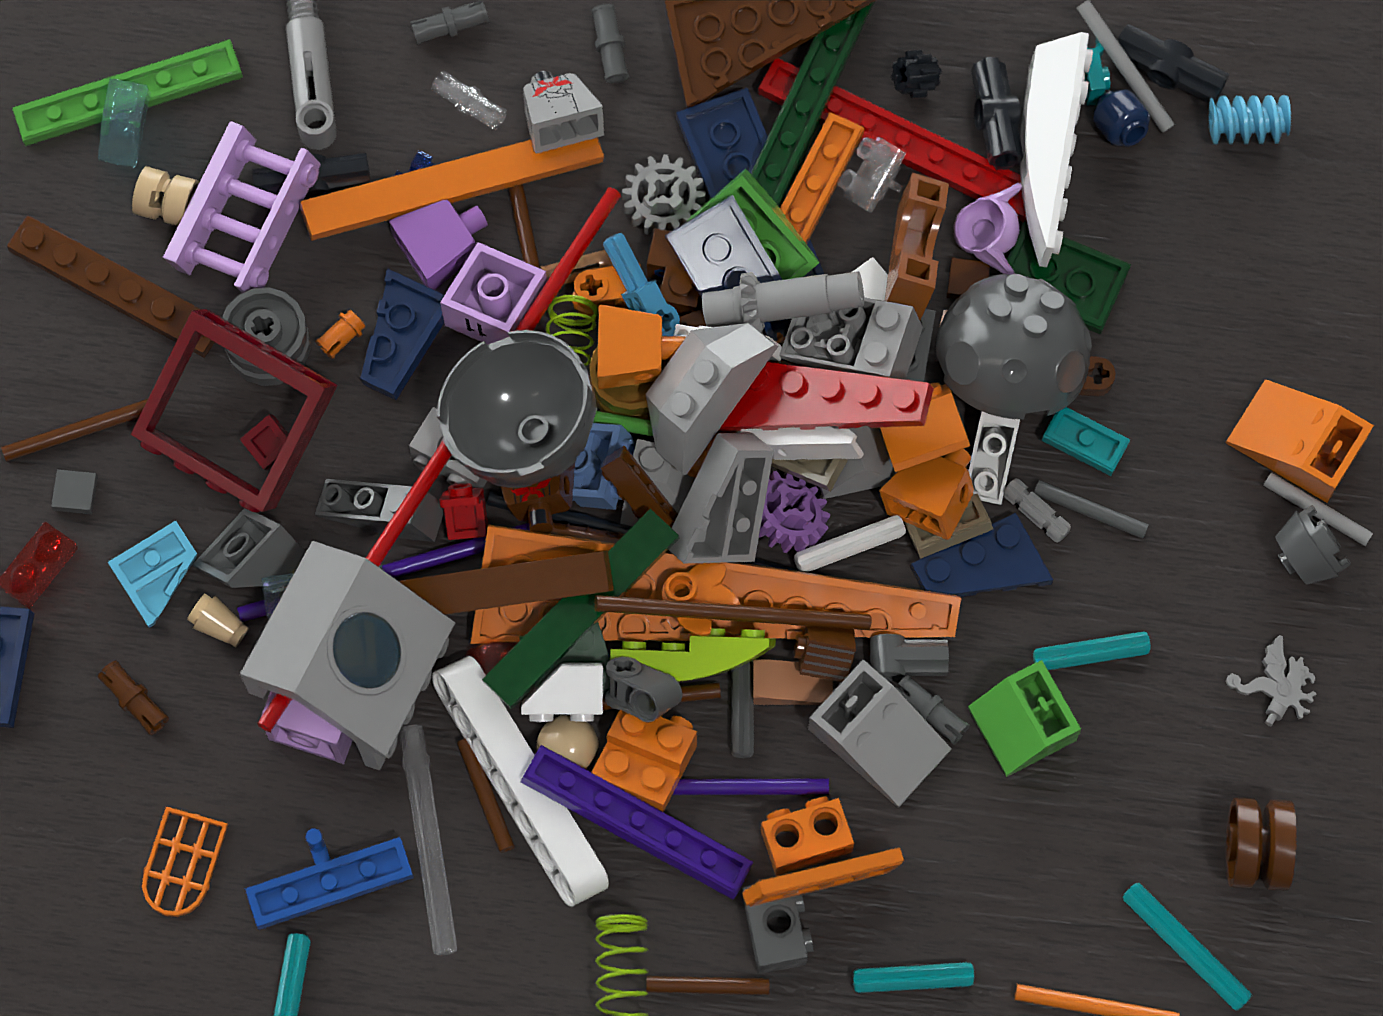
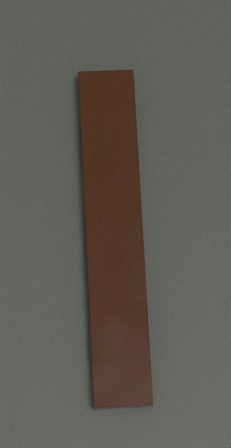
M608 550L398 581L444 615L614 590Z

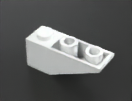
M981 411L968 470L974 488L973 495L978 494L981 501L1002 504L1020 419L998 417Z
M825 426L810 430H801L799 427L778 428V430L741 429V431L735 432L753 433L774 450V460L861 459L864 455L855 441L857 436L849 429H839L837 426L835 429Z

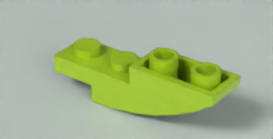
M712 628L709 636H690L689 651H685V643L662 642L661 650H646V642L622 641V649H610V660L617 657H630L662 673L670 674L677 681L694 680L727 672L760 657L775 647L776 638H765V630L741 629V637L725 636V629Z

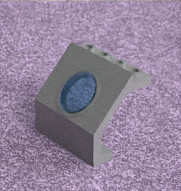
M312 541L240 675L249 694L264 698L267 690L292 698L349 736L356 743L365 766L380 770L385 759L393 755L397 746V736L403 724L406 725L410 722L415 709L414 703L420 691L427 689L432 676V668L437 658H441L445 654L449 643L448 636L455 622L368 559Z

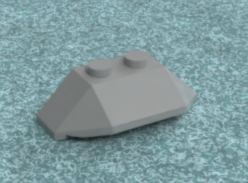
M749 323L691 330L646 393L656 452L678 471L686 475L778 346Z

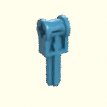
M622 233L610 236L603 242V246L627 290L621 295L628 309L662 316V336H673L676 324H680L678 312L673 306L667 304L656 281H647L625 236Z

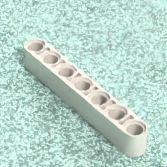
M466 656L433 672L432 681L439 698L463 737L466 738L481 767L563 901L572 907L607 889L609 885L607 874L569 810L520 782L535 755L501 699L483 683L482 679L486 675L478 662L472 656Z

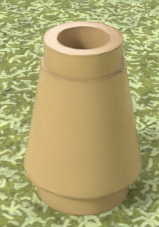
M204 594L199 599L187 618L188 621L194 624L193 629L227 644L230 643L235 648L249 630V627L244 625L216 596L211 598L207 594Z

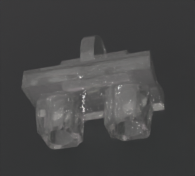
M879 136L876 140L865 137L857 148V156L864 160L857 173L850 169L844 171L838 181V186L845 192L844 196L872 213L878 201L884 198L889 188L900 192L903 187L894 179L901 168L899 165L904 159L906 152Z

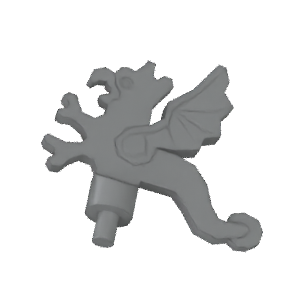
M1279 635L1274 639L1272 645L1265 648L1266 657L1262 660L1266 667L1264 673L1269 678L1264 676L1255 678L1245 685L1241 684V678L1233 673L1228 675L1226 679L1227 686L1235 689L1240 694L1247 696L1261 691L1272 698L1266 710L1268 718L1265 723L1268 726H1272L1275 720L1280 721L1289 706L1295 708L1297 718L1302 719L1304 717L1303 714L1308 715L1310 710L1303 708L1299 701L1305 700L1312 703L1314 701L1312 697L1316 696L1314 691L1305 694L1301 690V686L1307 684L1305 679H1309L1311 684L1315 681L1314 674L1309 672L1307 666H1304L1302 657L1298 661H1295L1294 657L1288 659V674L1285 677L1284 670L1287 664L1283 654V636Z

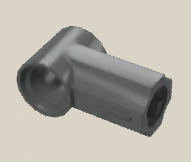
M898 634L874 635L870 637V666L889 682L902 680L906 675L948 676V640H905L904 636Z

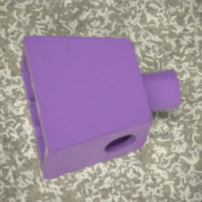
M441 200L389 221L391 233L424 286L433 290L437 289L463 267L476 246L472 234L488 226L485 216L477 205L458 216L448 200Z

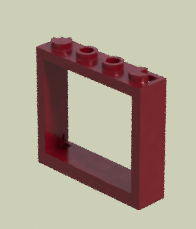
M207 309L191 311L131 435L141 440V447L156 455L163 453L173 459V465L177 469L188 474L197 473L207 479L206 485L211 489L223 494L229 492L240 499L239 504L245 509L256 513L264 512L277 507L338 385ZM201 335L308 396L261 490L155 429Z

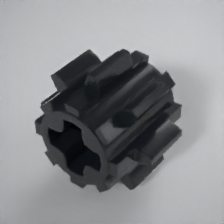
M922 50L906 51L905 57L898 58L897 62H894L892 65L893 74L891 75V80L895 83L894 88L897 91L901 90V94H910L911 98L927 97V91L935 90L936 86H939L941 82L939 79L942 71L938 66V60L932 58L931 54H923Z

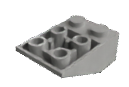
M864 297V307L836 310L829 314L792 318L779 356L803 367L906 380L923 326L913 306Z
M864 660L857 665L809 718L808 730L898 808L952 749L904 696Z

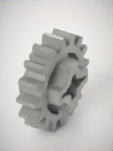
M668 154L663 155L662 163H656L655 159L650 156L648 157V167L644 168L638 163L634 165L636 176L627 175L625 180L626 186L629 188L622 189V200L627 201L624 204L625 214H633L632 225L634 227L644 223V234L649 235L653 228L671 229L673 231L686 223L701 208L700 205L705 203V192L701 191L703 189V179H694L696 168L691 166L686 170L683 169V158L680 157L674 164L669 163ZM641 187H643L646 196L643 197V202L640 204L638 194ZM687 189L690 197L685 206L681 197Z

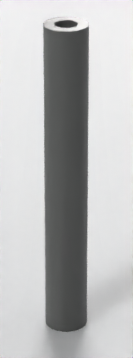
M1041 480L1038 481L1034 491L1036 495L1142 539L1149 526L1147 523Z

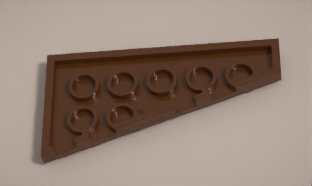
M665 0L687 108L704 102L876 0Z

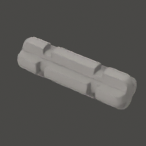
M1015 478L1004 489V497L1013 505L1017 503L1019 505L1018 510L1040 529L1045 528L1047 531L1045 534L1054 542L1063 540L1070 532V524L1061 516L1057 518L1055 516L1056 511L1033 491L1029 493L1027 491L1028 487L1020 479Z

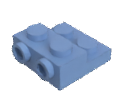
M593 423L585 450L580 453L575 461L572 501H575L580 507L616 510L618 499L621 498L612 482L607 481L603 476L601 466L605 457L623 446L633 456L636 443L633 440V436L622 425Z

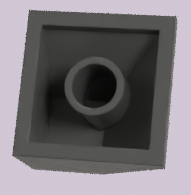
M244 508L192 565L200 572L231 588L283 585L287 579L293 577L306 551L281 524Z

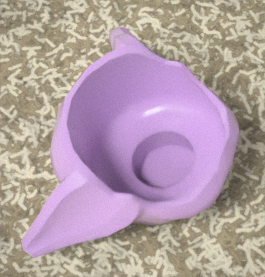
M1016 183L1001 192L978 198L960 210L954 223V237L957 245L962 250L974 254L978 259L997 269L1002 274H1015L1004 257V253L1016 244L1020 232L1018 215L1008 203L1013 196L1022 190L1020 183Z

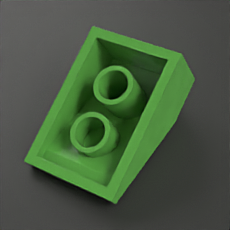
M747 169L743 170L687 220H691L728 196L733 195L782 280L804 277L820 262L772 197Z

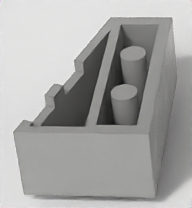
M717 433L672 526V529L679 535L680 539L669 551L682 563L755 562L774 450L753 433Z

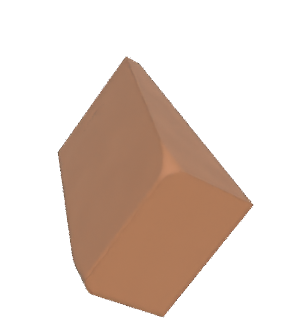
M753 660L754 705H822L833 693V680L801 675L799 662Z

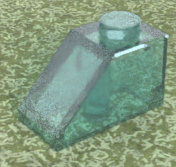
M109 78L102 115L99 161L137 167L150 99L148 85Z

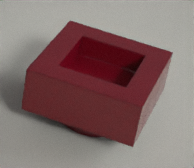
M269 414L240 440L263 470H268L273 466L289 434L277 418Z

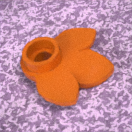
M699 563L688 573L677 572L672 574L662 586L663 600L740 605L735 594L721 584L725 578L727 567L720 563ZM679 590H687L689 592L685 597L675 596ZM677 617L679 625L686 631L698 636L710 635L712 619Z

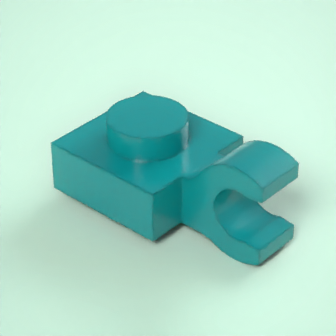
M1097 38V47L1090 49L1093 50V56L1089 72H1085L1084 81L1089 82L1086 96L1087 106L1096 105L1100 97L1104 95L1105 90L1110 89L1109 70L1107 66L1102 67L1100 59L1104 48Z

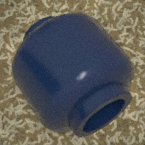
M1117 90L1109 91L1100 97L1094 110L1093 120L1096 127L1111 144L1115 146H1132L1140 142L1147 134L1150 115L1146 107L1133 92Z

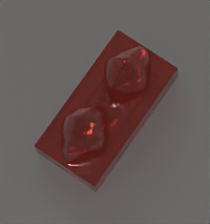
M44 522L1 575L0 589L30 609L78 549L77 544L50 524Z

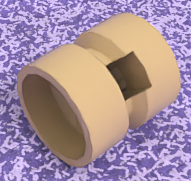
M145 166L135 186L132 200L133 214L150 219H157L161 215L165 223L179 226L200 182L199 180L181 175H176L173 179H170L168 172Z

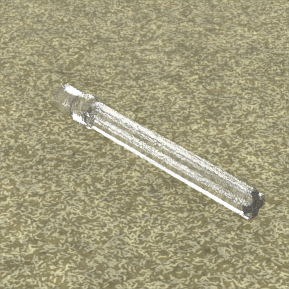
M409 725L402 727L400 730L403 752L402 765L407 777L433 952L435 955L445 956L457 951V942L429 769L431 761L430 755L427 754L423 726Z

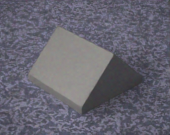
M862 426L860 428H847L857 436L855 441L864 455L861 459H848L831 492L820 487L823 499L882 487L897 473L893 468L880 427Z

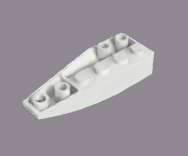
M1083 32L1037 45L1029 66L1020 127V141L1024 157L1019 165L1022 198L1028 229L1038 264L1042 267L1048 266L1052 253L1059 254L1062 244L1063 231H1058L1057 229L1059 221L1063 222L1068 199L1063 198L1064 188L1068 189L1072 166L1068 165L1069 159L1074 152L1077 136L1074 134V130L1078 122L1081 104L1084 105L1089 82L1084 81L1085 72H1089L1093 56V50L1087 49L1089 34Z

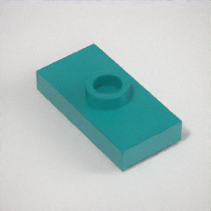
M1065 407L1055 413L1043 435L1042 441L1112 476L1129 445L1130 439Z

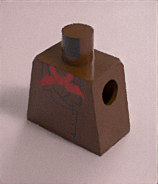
M575 462L559 476H554L532 486L523 488L501 487L507 507L518 521L529 520L530 531L551 532L553 530L552 514L568 511L572 507Z

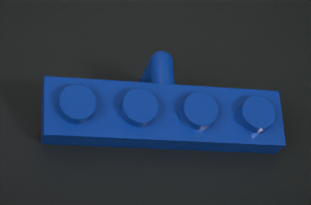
M310 829L306 833V841L311 850L315 863L314 866L245 888L257 928L260 930L414 877L401 837L331 860L321 832L318 829Z

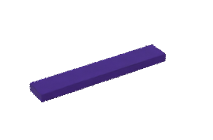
M540 745L520 781L524 785L733 900L753 864L749 859Z

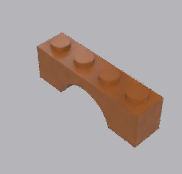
M912 172L898 204L884 301L913 306L919 320H921L936 286L939 261L932 260L938 230L946 209L949 183Z

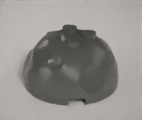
M1001 274L974 283L954 301L939 326L935 341V361L939 360L945 374L944 382L953 393L978 410L1009 419H1024L1026 413L1046 410V414L1049 416L1067 407L1080 394L1087 379L1090 366L1091 337L1080 312L1076 308V304L1058 289L1043 279H1035L1020 274Z
M534 330L508 332L510 337L488 345L483 341L472 348L457 362L447 376L438 400L437 418L440 420L443 434L442 439L452 456L474 475L501 487L523 488L532 486L554 476H559L577 460L580 453L585 450L598 408L591 378L578 354L561 339Z

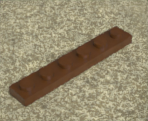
M29 215L26 216L7 244L9 252L174 342H177L191 311L201 310ZM201 335L193 352L205 358L215 342Z

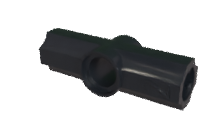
M1130 24L1124 27L1117 40L1134 66L1146 71L1149 79L1162 88L1174 90L1178 87L1207 103H1210V99L1213 98L1215 103L1228 80V73L1194 57L1193 51L1180 41L1174 39L1162 41Z
M985 57L982 61L974 63L971 69L976 95L974 122L976 129L983 131L989 164L993 165L996 170H1008L1015 165L1021 164L1024 157L1018 131L1020 104L1016 96H1011L1005 63L1000 62L998 57Z
M362 153L334 158H326L321 154H312L321 165L317 181L309 188L304 200L370 183L371 177L367 154ZM267 167L252 169L254 187L275 195L279 194L287 175Z

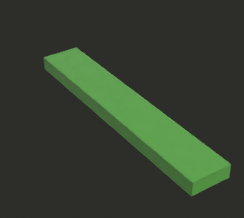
M226 40L13 107V112L24 145L27 146L240 79L243 76L231 40Z

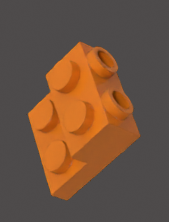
M619 710L607 733V743L591 773L664 812L697 747V731L692 730L693 725L688 720L679 716H672L670 720L659 717L655 721L648 723Z

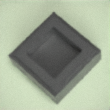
M57 469L51 504L53 511L92 514L98 480L97 474Z

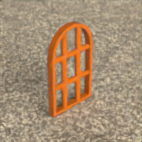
M170 807L165 808L147 866L144 868L142 882L145 899L155 911L164 916L179 917L191 913L201 904L210 888V880L224 841L228 823ZM170 813L182 816L176 837H173L172 841L162 838ZM188 818L203 822L197 843H194L193 846L180 843ZM209 824L222 827L214 852L201 849ZM159 844L172 847L165 870L162 869L161 873L151 870ZM180 850L193 853L186 876L183 875V879L170 876L176 854L180 853ZM201 856L212 858L203 885L191 882L198 858L201 859ZM149 876L161 880L154 903L150 899L147 890ZM169 882L182 885L174 911H166L159 907L166 885L169 886ZM191 888L200 890L201 892L197 900L188 908L182 909L187 891L190 892Z

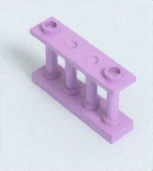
M230 121L163 258L177 271L191 275L195 265L200 263L236 277L234 286L244 293L254 288H264L266 285L269 269L300 208V201L304 200L309 188L317 181L321 164L304 148L300 149L295 161L254 147L257 140L244 126ZM251 161L287 175L279 194L275 195L238 181L245 163ZM234 195L271 209L261 230L221 215L230 196ZM217 229L254 243L245 263H240L204 249L211 232Z

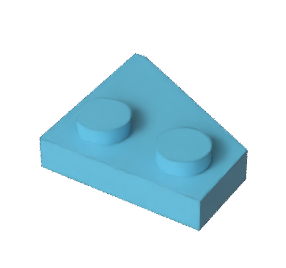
M174 521L110 560L108 564L150 628L158 620L196 559L197 553L177 521Z

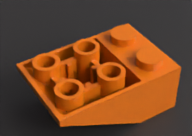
M1265 379L1228 437L1226 444L1328 503L1367 440L1374 425L1340 405Z

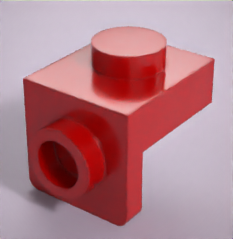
M470 483L449 486L448 490L444 491L439 499L440 508H444L448 540L486 537L488 521L483 487L472 488Z

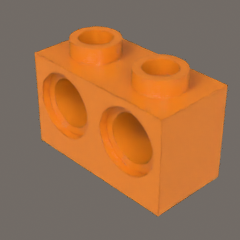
M826 796L819 797L807 802L805 809L790 813L788 808L777 810L766 816L767 820L761 822V833L775 876L853 852L854 841L839 798L829 801ZM827 819L835 824L836 831L831 835L824 836L815 830L814 824L819 820ZM783 831H789L796 835L798 842L793 847L785 848L776 842L775 837Z

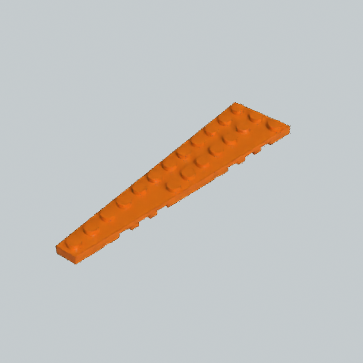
M488 525L482 569L609 551L615 544ZM666 552L623 597L663 600L662 586L664 582L674 573H688L699 563L684 564L674 554ZM739 562L720 563L727 567L725 578L721 584L732 591L738 598L740 605L870 614L872 618L870 630L854 629L855 637L870 638L879 634H898L905 638L955 637L961 603V597L958 595ZM679 590L675 596L685 597L689 592L687 590ZM562 598L475 610L470 644L518 643L520 641L519 636L527 634ZM607 612L598 621L604 641H690V636H696L680 626L677 617ZM712 619V628L725 629V636L741 637V629L765 630V638L796 639L798 634L804 635L806 626Z

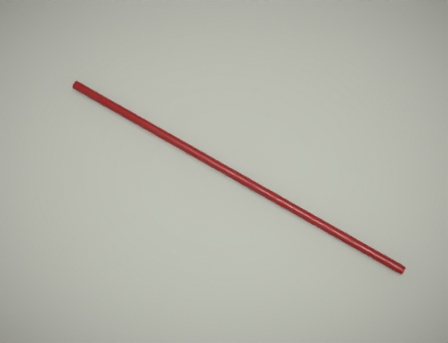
M609 187L515 331L535 329L620 199L621 194L616 189ZM443 440L366 556V559L377 567L380 566L452 456ZM277 693L257 725L270 733L292 701V698Z

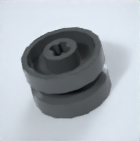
M270 287L254 288L238 295L226 307L223 319L300 364L306 365L311 352L310 334L306 319L298 302L286 292ZM225 348L234 371L247 382L261 386L284 383Z

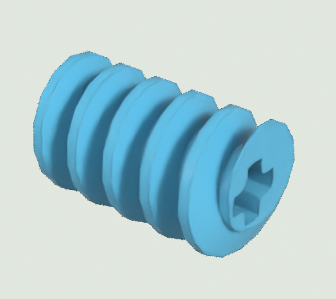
M1252 95L1249 98L1247 105L1242 96H1235L1232 105H1230L1226 96H1220L1216 106L1213 98L1210 99L1209 130L1213 144H1218L1221 133H1225L1229 144H1233L1236 133L1241 134L1244 144L1249 143L1252 133H1256L1259 144L1264 143L1267 133H1271L1275 144H1279L1282 133H1286L1287 136L1290 134L1291 108L1287 95H1282L1277 105L1274 97L1271 95H1267L1264 98L1262 105L1256 95Z

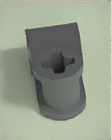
M617 657L607 663L606 673L610 677V689L605 694V702L611 708L622 710L649 723L655 721L681 702L682 689L678 681L670 674L662 673L630 657Z

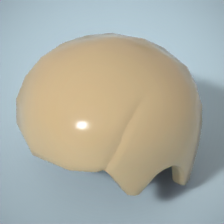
M562 714L554 718V721H549L542 727L537 738L536 750L538 751L540 745L578 766L587 769L599 748V740L591 724L588 722L570 721V715Z

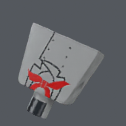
M540 71L532 77L530 84L524 86L525 116L535 154L604 136L602 105L575 74L568 73L553 77L548 71Z

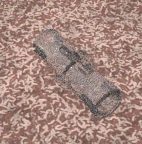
M445 70L439 74L442 80L439 77H436L431 88L432 92L439 94L456 105L458 112L461 114H470L489 126L493 131L499 128V125L496 124L497 122L503 123L507 110L482 96L479 88L475 86L468 87Z

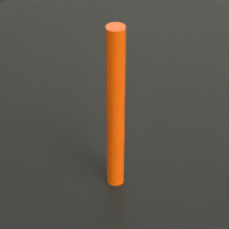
M1021 984L1016 986L1014 999L1101 1016H1179L1178 1012Z

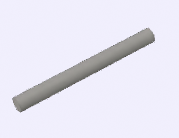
M1090 0L1078 6L1076 9L1138 99L1146 107L1160 131L1164 133L1174 126V122Z

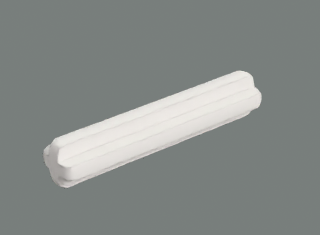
M900 516L889 517L801 550L794 556L795 564L799 572L807 573L900 538L906 533L905 525Z

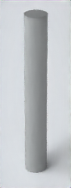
M1272 472L1263 485L1303 510L1313 505L1317 511V514L1314 515L1316 518L1324 519L1328 525L1363 546L1367 545L1373 535L1371 531Z

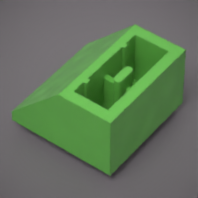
M1042 660L1005 678L968 706L969 712L1006 777L1076 742L1081 731L1078 722Z

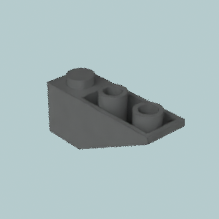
M326 479L315 515L320 518L382 533L412 486ZM427 492L398 538L435 542L444 514V508H440L439 500Z

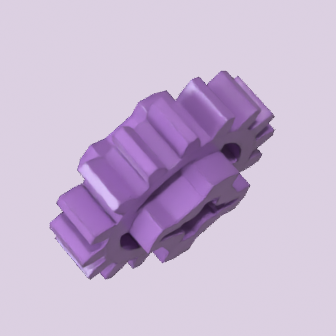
M773 471L769 476L759 538L766 535L769 538L768 546L771 548L776 543L781 544L783 553H787L792 546L797 552L804 550L806 547L815 546L827 531L828 526L825 523L830 518L828 512L822 511L823 507L827 504L826 499H817L815 496L819 490L816 486L809 489L805 486L806 481L802 479L795 481L793 475L788 473L781 478L777 471Z

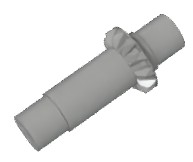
M859 271L835 275L821 274L763 283L757 280L753 272L742 273L740 276V286H734L733 289L705 292L702 295L703 315L707 327L749 323L760 332L765 327L764 322L829 314L836 310L864 307V290Z

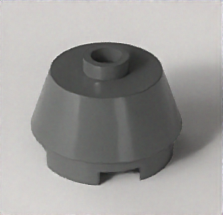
M1313 505L1300 513L1296 510L1275 536L1283 551L1278 555L1282 564L1290 575L1297 572L1306 585L1340 577L1339 572L1351 565L1347 556L1340 560L1336 554L1340 551L1341 545L1324 519L1316 523L1312 516L1317 514Z

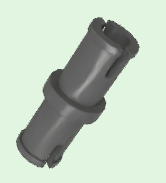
M479 0L450 10V7L442 8V13L411 21V25L419 45L422 42L450 34L451 37L457 36V31L490 21L483 0Z
M598 5L591 10L598 38L595 41L596 51L601 53L605 81L607 83H619L629 78L623 53L625 39L623 35L619 34L614 5Z
M906 675L898 683L901 687H895L930 725L948 738L953 745L964 736L961 732H967L970 724L964 722L943 705L944 699L939 695L932 696L916 683L911 676Z

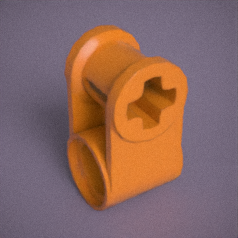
M614 266L588 269L576 276L572 295L582 296L592 301L597 306L598 314L599 305L628 309L621 295L627 290ZM587 290H591L592 295L595 296H590ZM572 301L577 312L588 316L593 315V310L589 306Z

